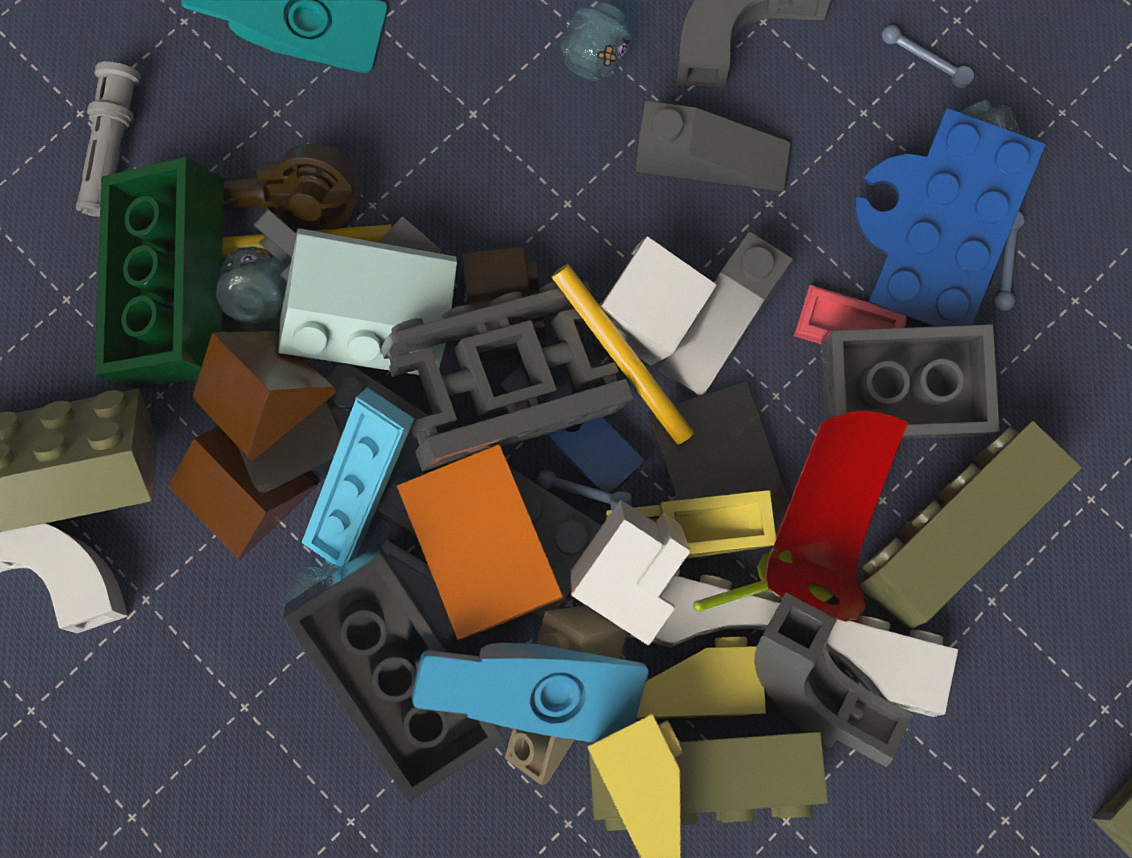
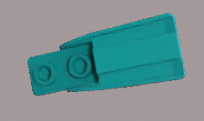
M181 0L182 6L186 9L227 20L230 29L236 35L276 53L360 73H369L372 70L387 10L386 3L380 0Z

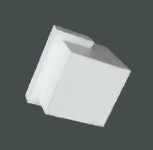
M647 236L635 247L631 253L633 254L632 259L607 297L599 305L635 354L651 366L674 353L716 287V284ZM595 337L594 342L604 348L597 337Z
M620 500L571 570L572 596L649 645L675 609L674 604L662 596L669 587L668 582L690 553L681 524L664 513L661 514L655 523Z

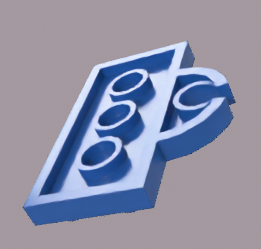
M946 108L926 156L907 153L887 158L872 168L862 181L870 186L880 183L890 185L896 192L897 202L893 209L882 212L874 209L867 198H855L854 211L858 229L871 246L886 254L868 302L906 315L912 320L931 327L972 325L1046 144Z

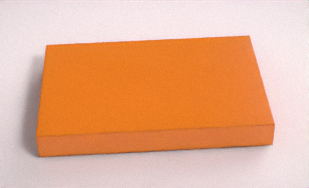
M499 444L397 485L459 642L563 599Z

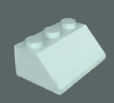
M298 228L280 317L278 353L390 370L389 358L384 359L380 348L389 334L392 333L391 329L395 325L415 318H421L424 324L441 320L442 315L451 310L457 265L456 257ZM446 343L429 347L432 348L438 368ZM418 370L408 372L409 374L419 375Z

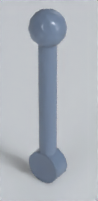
M888 25L883 29L882 39L885 43L890 45L896 43L952 76L955 86L965 88L973 81L974 73L971 68L967 66L955 67L901 35L900 28L896 25Z
M1019 211L1005 243L1001 291L995 296L994 300L995 306L1002 311L1011 309L1015 304V297L1011 293L1016 236L1017 231L1024 224V217Z
M551 470L540 471L536 478L537 484L545 490L553 487L608 503L611 505L612 510H614L620 500L632 507L631 495L627 492L608 493L557 478Z

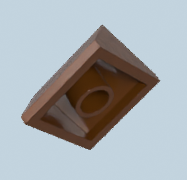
M276 331L212 332L193 398L251 461H254L337 393L334 387L302 356L278 353L279 334Z
M219 426L192 440L168 485L239 560L252 550L316 488V485L275 444L254 461H251Z

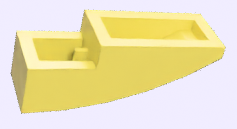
M770 490L661 502L660 505L634 508L655 523L661 514L664 513L681 524L690 549V553L685 559L774 546L776 541ZM613 510L606 511V520Z

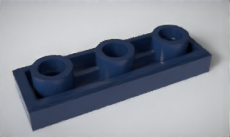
M524 363L499 384L500 389L505 394L532 386ZM551 367L549 370L557 390L548 399L538 401V404L579 392L575 390L555 367ZM603 417L580 423L581 428L576 432H567L561 429L544 434L596 489L613 494L645 464V460Z

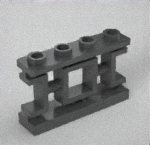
M555 281L543 286L539 290V294L523 298L521 292H512L493 300L490 307L474 311L472 305H463L445 312L441 320L424 324L421 318H415L401 322L391 329L392 333L389 334L380 349L384 359L389 358L390 360L389 369L392 377L418 370L433 412L431 416L417 419L410 428L413 437H417L420 445L415 452L422 472L459 461L498 444L502 448L616 413L634 399L627 380L617 381L616 374L619 371L615 362L591 369L576 326L585 324V321ZM588 281L582 282L588 291L591 292ZM560 312L551 321L558 343L541 348L531 319ZM461 339L454 350L462 370L441 376L432 348L429 347ZM516 343L532 386L494 397L478 353ZM566 363L575 390L592 385L597 386L590 390L538 404V401L548 399L557 390L549 368ZM469 391L479 419L501 413L499 417L441 434L437 432L450 428L457 420L449 398L453 395Z

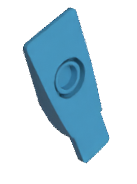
M533 643L488 644L481 648L479 657L425 651L420 658L412 701L414 706L419 709L467 714L468 718L504 727L596 743L635 723L648 676V669L645 664Z

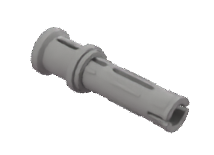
M99 62L96 64L94 73L99 78L94 102H91L87 109L89 120L92 121L91 135L84 163L81 188L75 208L77 211H82L83 214L100 217L101 177L115 174L117 171L124 129L129 128L134 118L133 112L130 111L133 90L135 86L140 84L141 74L136 69L116 62Z

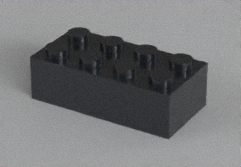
M380 544L372 547L285 604L284 621L409 803L504 740L499 725L468 718L467 714L419 709L414 706L412 693L422 653L425 651L452 652Z

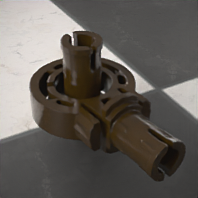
M314 143L300 144L289 149L282 156L281 160L262 162L257 170V176L224 178V200L228 201H224L223 210L261 207L265 212L267 210L272 212L278 219H291L296 224L308 229L331 230L342 226L351 217L361 196V181L353 164L339 149ZM307 171L306 174L298 176V173Z

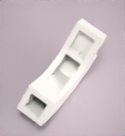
M45 523L0 532V572L17 568H28L37 573L49 590L59 629L80 633L128 617L121 590L112 571L105 561L84 542Z

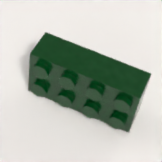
M187 157L101 177L94 375L134 389L198 379L212 332H222L224 178Z

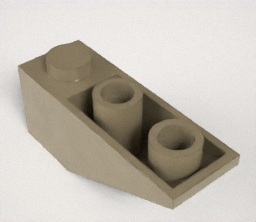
M584 605L545 611L536 644L620 659L627 631L594 609ZM512 729L505 759L540 785H545L549 782L574 740Z

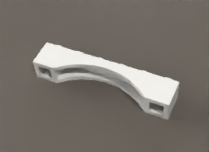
M678 568L668 582L669 587L662 596L674 604L675 609L651 643L672 648L694 637L722 630L758 629L765 631L782 599L767 590L710 609L696 611L693 608L695 601L730 591L732 582L709 575H701L699 582L679 577L680 569ZM859 616L857 623L851 621L844 622L837 619L826 641L828 654L840 660L864 682L871 692L902 709L931 717L945 715L958 649L943 646L942 636L926 631L911 630L910 637L889 632L890 623L872 617ZM627 632L626 636L638 639L629 632Z

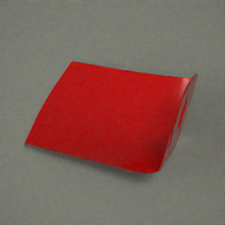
M863 410L844 413L821 422L768 558L766 581L770 591L783 599L785 593H788L825 614L844 622L858 620L859 615L865 609V601L856 579L858 558L888 472L908 425L907 421L884 413ZM789 550L793 562H783L779 559V555L783 551ZM817 584L827 588L836 595L839 604L831 605L817 599L809 591L808 585Z

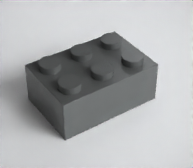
M993 325L831 331L821 339L825 420L854 411L880 412L908 422L902 439L975 437L999 432Z

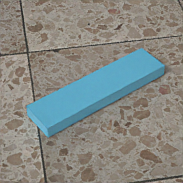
M366 388L356 397L302 540L305 546L339 569L356 558L414 420L413 417L369 388Z

